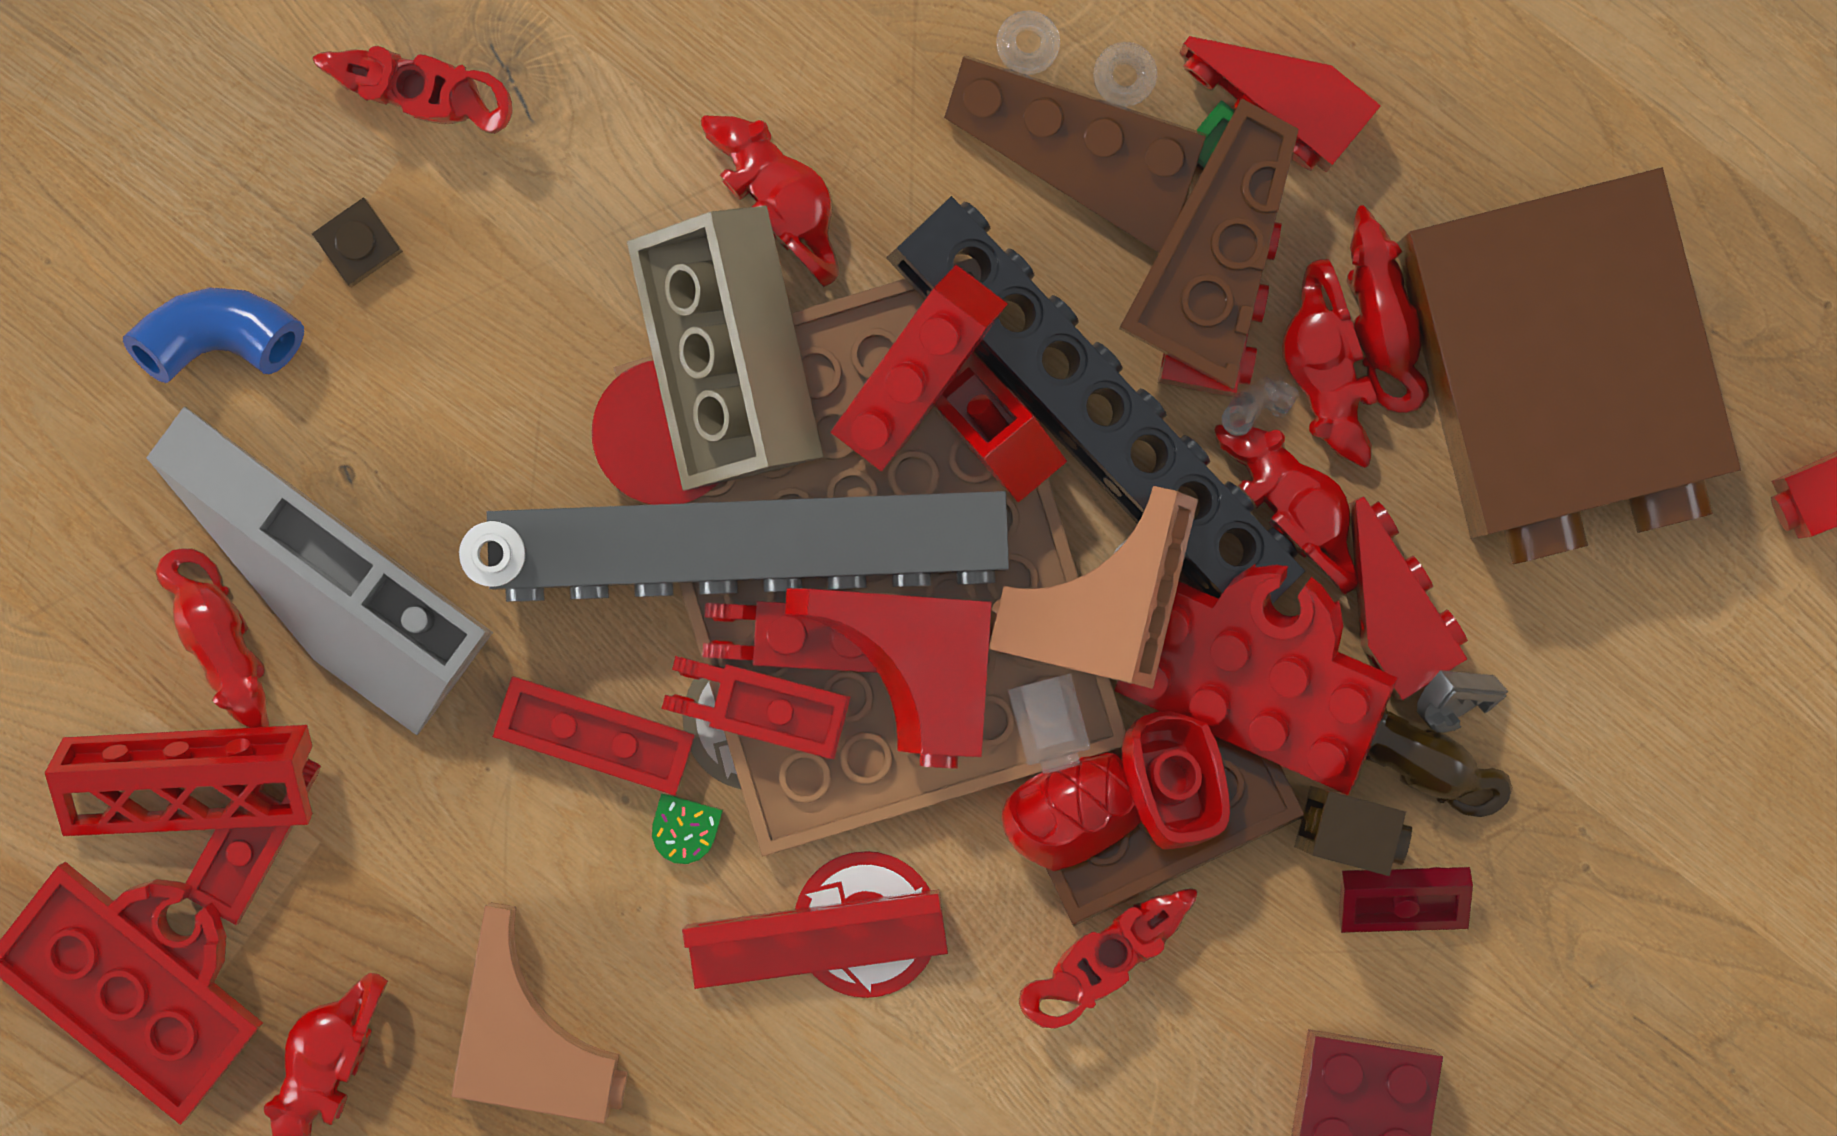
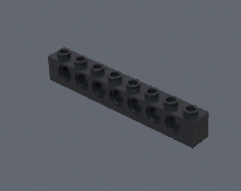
M952 196L947 199L895 248L886 259L926 299L932 289L953 268L956 255L964 254L974 258L981 269L980 283L1004 301L1017 304L1025 315V325L1022 332H1012L1006 329L998 318L974 352L1137 524L1149 502L1153 486L1175 491L1180 486H1184L1196 493L1200 509L1192 523L1181 571L1200 591L1219 599L1231 581L1254 564L1257 567L1269 565L1288 566L1286 579L1278 589L1271 592V602L1273 604L1305 572L1294 559L1298 555L1294 545L1278 530L1270 528L1267 531L1250 513L1254 509V505L1249 497L1235 484L1229 481L1223 484L1207 467L1210 463V458L1203 448L1189 436L1183 435L1180 438L1164 422L1163 419L1167 414L1156 398L1144 389L1140 388L1136 392L1119 374L1123 367L1117 357L1103 344L1095 342L1092 345L1075 327L1079 320L1072 309L1055 295L1048 298L1034 284L1031 279L1035 274L1030 265L1016 251L1008 248L1004 252L987 234L991 229L988 221L973 205L965 201L960 205ZM1046 348H1056L1067 357L1069 371L1065 379L1054 378L1044 369L1042 356ZM1091 394H1099L1105 397L1111 404L1113 415L1108 426L1098 425L1089 417L1086 405ZM1136 440L1148 443L1155 451L1156 465L1151 473L1139 470L1131 459V448ZM1225 532L1235 535L1242 544L1243 557L1237 566L1230 565L1224 561L1219 552V542Z

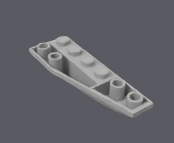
M183 407L146 457L313 660L415 735L421 732L493 634L490 629L187 407Z

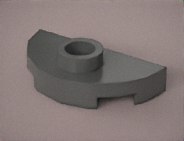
M1440 670L1426 686L1419 698L1417 713L1436 732L1455 731L1461 728L1458 717L1464 715L1477 705L1482 712L1487 713L1506 697L1508 690L1495 675Z

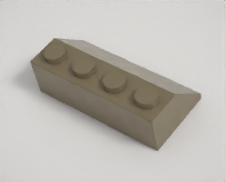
M767 206L711 211L627 241L683 491L776 471L822 458L823 452Z

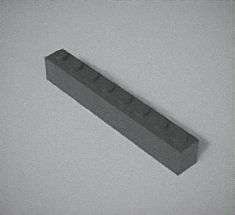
M1006 491L486 511L487 522L496 521L509 525L520 535L525 546V562L520 573L507 584L489 587L492 590H505L506 602L545 601L544 588L570 587L571 600L609 598V586L634 585L635 597L673 596V583L699 582V595L738 593V581L763 580L764 592H787V588L802 589V578L828 577V590L867 588L866 576L892 575L893 587L931 586V573L957 572V585L996 583L995 571H1006L1009 569ZM496 541L488 542V566L492 567L501 562L504 554L502 546Z

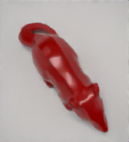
M373 46L369 51L351 49L341 52H321L312 58L314 64L320 70L332 76L345 89L358 93L366 101L372 100L384 105L389 103L401 107L404 113L413 115L414 118L438 124H455L466 121L469 118L480 130L496 134L506 128L512 117V100L504 84L487 72L467 71L464 65L455 67L422 54L417 55L414 60L401 58L400 54L391 52L381 46ZM474 80L491 87L495 94L498 108L493 111L487 108Z
M704 115L701 118V126L706 139L721 152L730 156L736 166V171L725 169L720 174L723 184L739 200L750 194L756 201L752 207L767 206L774 238L787 251L790 249L823 288L833 283L839 275V267L828 236L832 217V199L823 178L809 166L785 156L770 141L771 133L766 122L762 120L750 122L733 116Z
M1360 205L1355 213L1354 232L1350 244L1351 259L1355 269L1350 270L1347 274V283L1353 294L1358 297L1360 315L1353 320V325L1359 344L1366 356L1362 360V365L1368 368L1367 376L1373 385L1378 404L1387 411L1410 413L1421 408L1429 396V387L1425 377L1414 367L1421 351L1420 319L1417 309L1409 302L1404 288L1403 272L1395 259L1402 253L1401 248L1395 241L1391 240L1372 213L1364 205ZM1376 369L1384 371L1401 382L1406 387L1407 393L1401 398L1392 397L1385 393L1378 381Z
M1319 259L1309 264L1304 273L1302 281V307L1291 320L1284 334L1282 343L1283 360L1295 383L1307 395L1310 407L1316 417L1309 424L1310 433L1313 436L1322 438L1339 456L1362 468H1367L1372 458V444L1365 429L1358 421L1357 410L1359 402L1372 405L1378 403L1369 377L1366 375L1359 378L1356 377L1353 364L1364 359L1334 267L1329 259ZM1322 285L1332 304L1333 310L1331 311L1323 299Z
M1216 425L1214 429L1215 437L1220 448L1234 460L1245 465L1251 475L1252 481L1243 480L1238 487L1249 497L1254 508L1257 509L1265 502L1275 513L1270 518L1269 525L1281 532L1294 545L1297 552L1303 558L1306 556L1311 558L1343 595L1351 592L1357 586L1358 578L1347 547L1350 508L1347 497L1340 485L1328 475L1301 464L1290 452L1284 449L1285 435L1278 429L1266 431L1248 425Z
M182 548L166 553L159 560L155 571L156 577L163 588L176 595L173 601V619L178 636L185 650L196 657L206 672L205 676L208 683L216 691L212 701L219 708L226 709L229 715L246 726V728L269 727V719L266 712V694L261 682L258 681L259 678L264 676L265 668L263 663L246 647L243 635L248 630L247 623L237 607L227 597L230 593V588L223 586L222 577L217 565L207 555L193 548ZM186 562L199 564L207 572L213 584L194 581L178 573L180 564Z
M1193 888L1183 889L1172 894L1151 897L1147 901L1133 904V907L1128 908L1123 914L1116 917L1110 926L1099 933L1091 932L1078 939L1062 954L1053 969L1052 978L1034 980L1022 988L1019 997V1006L1022 1013L1032 1023L1042 1028L1056 1029L1072 1024L1082 1015L1087 1007L1089 1009L1094 1008L1096 1005L1095 1001L1106 997L1129 981L1128 972L1140 962L1145 963L1164 950L1166 940L1179 929L1185 915L1194 905L1198 894L1197 890ZM1045 999L1061 1000L1078 1005L1070 1012L1057 1017L1047 1015L1040 1010V1002Z
M368 973L354 984L339 1001L316 1006L304 1013L289 1031L285 1045L286 1077L281 1086L280 1094L275 1095L264 1106V1113L270 1118L273 1136H311L312 1122L320 1112L322 1113L323 1123L333 1125L335 1118H340L348 1096L338 1091L337 1088L341 1081L348 1083L350 1076H355L360 1068L372 1033L368 1026L388 983V980L377 973Z

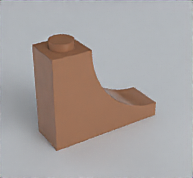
M1153 486L1149 502L1136 528L1125 543L1099 567L1075 580L1052 587L1024 589L1004 586L1001 599H998L991 609V641L989 649L1153 689L1198 499L1175 490Z
M493 902L487 904L484 908L451 1097L604 1124L609 1117L610 1108L621 1110L623 1105L628 1072L617 1070L619 1054L599 1049L574 1037L560 1027L545 1012L528 987L517 956L515 943L516 906Z

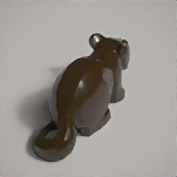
M1387 708L1385 709L1365 758L1366 760L1383 767L1389 766L1400 773V781L1404 784L1436 797L1439 803L1446 801L1452 808L1463 815L1474 817L1493 815L1508 803L1513 787L1509 775L1504 771L1495 768L1478 769L1472 755L1449 736L1431 729L1423 731L1410 725L1408 720L1395 715L1391 711H1387ZM1490 788L1493 793L1491 799L1477 806L1467 805L1456 800L1482 789Z

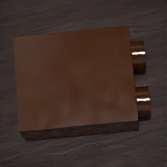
M1663 167L1413 230L1397 242L1402 250L1398 257L1410 304L1417 309L1420 319L1421 347L1471 539L1504 531L1512 564L1514 565L1588 546L1580 511L1629 499L1637 533L1713 514L1705 479L1741 471Z

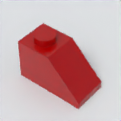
M974 353L971 354L934 405L987 470L1018 503L1067 462L1036 418Z
M1837 451L1771 481L1777 492V495L1771 497L1772 507L1780 524L1786 531L1794 529L1797 538L1800 539L1812 537L1837 527Z

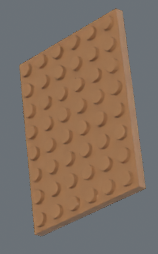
M974 258L953 264V267L958 265L980 282L981 269ZM906 279L791 313L823 457L776 471L718 483L708 493L687 502L710 503L1006 491L1009 569L1006 571H995L996 583L957 585V572L931 573V586L893 587L892 575L866 576L867 588L838 589L834 591L992 602V609L994 603L1001 599L1004 586L1037 589L1064 584L1079 578L1049 479L1047 478L1018 503L987 470L934 406L905 446L882 472L830 433L925 301ZM973 351V353L985 364V362ZM653 356L613 367L616 378L635 365L652 361ZM985 364V366L1002 382V380ZM1006 386V388L1019 400V398ZM828 577L802 578V589L828 590ZM763 580L738 581V593L699 595V582L679 583L703 663L725 668V665L728 664L851 697L834 760L724 731L762 857L1039 773L1056 766L1065 765L1081 757H1091L1122 747L1126 731L1109 678L989 649L982 757L959 756L958 769L919 766L920 754L897 751L895 714L890 696L879 673L753 665V660L702 657L703 643H710L713 640L732 641L735 645L754 646L756 623L755 620L738 619L734 622L714 621L712 618L705 617V603L757 606V601L786 603V592H764ZM708 680L716 702L720 683Z

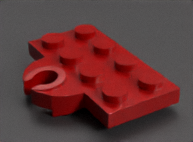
M1254 564L1236 576L1219 599L1178 581L1153 689L1117 681L1114 691L1160 712L1172 711L1206 722L1214 736L1349 795L1355 786L1398 678L1338 652L1344 627L1340 602H1334L1324 587L1311 576L1298 595L1301 607L1300 614L1296 616L1281 614L1271 602V592L1278 589L1286 579L1288 566L1283 565L1257 567Z
M65 861L56 867L0 939V978L181 1125L190 1117L263 1024L260 1019L214 983L225 962L227 936L219 912L210 903L195 915V929L192 935H180L170 928L166 917L167 909L171 904L179 903L186 899L192 886L178 881L155 879L133 886L123 892L117 899L112 900Z

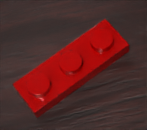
M512 676L492 737L676 796L696 734Z

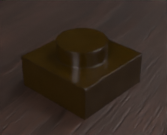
M364 197L312 233L344 281L351 288L403 252L373 207Z

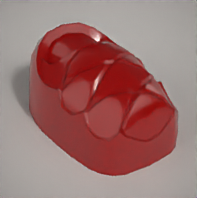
M1172 711L1154 712L1135 720L1123 738L1122 765L1130 795L1137 808L1141 822L1146 827L1155 844L1161 849L1183 848L1200 844L1218 836L1226 829L1229 822L1230 803L1221 753L1208 724Z
M1113 753L1081 757L1074 762L1050 768L1034 776L1009 796L1002 810L1004 832L1015 850L1026 859L1051 871L1061 870L1086 861L1122 839L1141 822L1137 808L1130 795L1122 761Z

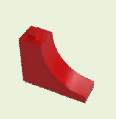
M787 588L785 614L815 620L833 628L853 642L874 665L886 686L892 702L897 727V751L920 754L919 766L958 769L959 756L982 757L992 602Z

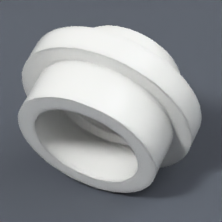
M488 521L474 526L466 533L460 545L459 559L464 572L470 579L480 585L496 587L509 583L520 573L525 562V546L520 535L512 527L501 522ZM496 541L503 548V559L498 565L489 567L482 562L480 550L485 543Z

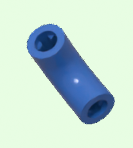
M210 287L173 297L143 317L123 336V343L136 363L150 376L163 383L170 382L187 364L202 353L214 350L230 351L242 357L263 374H272L283 368L296 354L304 337V326L301 321L279 305L250 291Z

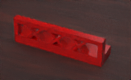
M308 725L63 737L45 771V777L63 836L308 825L313 814L302 774L303 767L313 747ZM285 783L290 804L271 805L252 791L258 784ZM212 786L232 800L226 807L209 808L190 794L196 787ZM150 789L169 801L170 804L165 810L148 811L130 799L129 796L134 790ZM89 792L109 805L104 813L77 814L71 793Z
M939 889L687 924L682 929L684 948H689L695 989L948 954Z

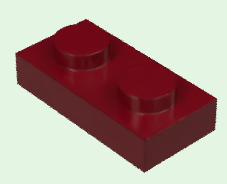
M1470 867L1391 869L1390 876L1368 870L1342 871L1339 902L1341 933L1469 929L1473 892Z

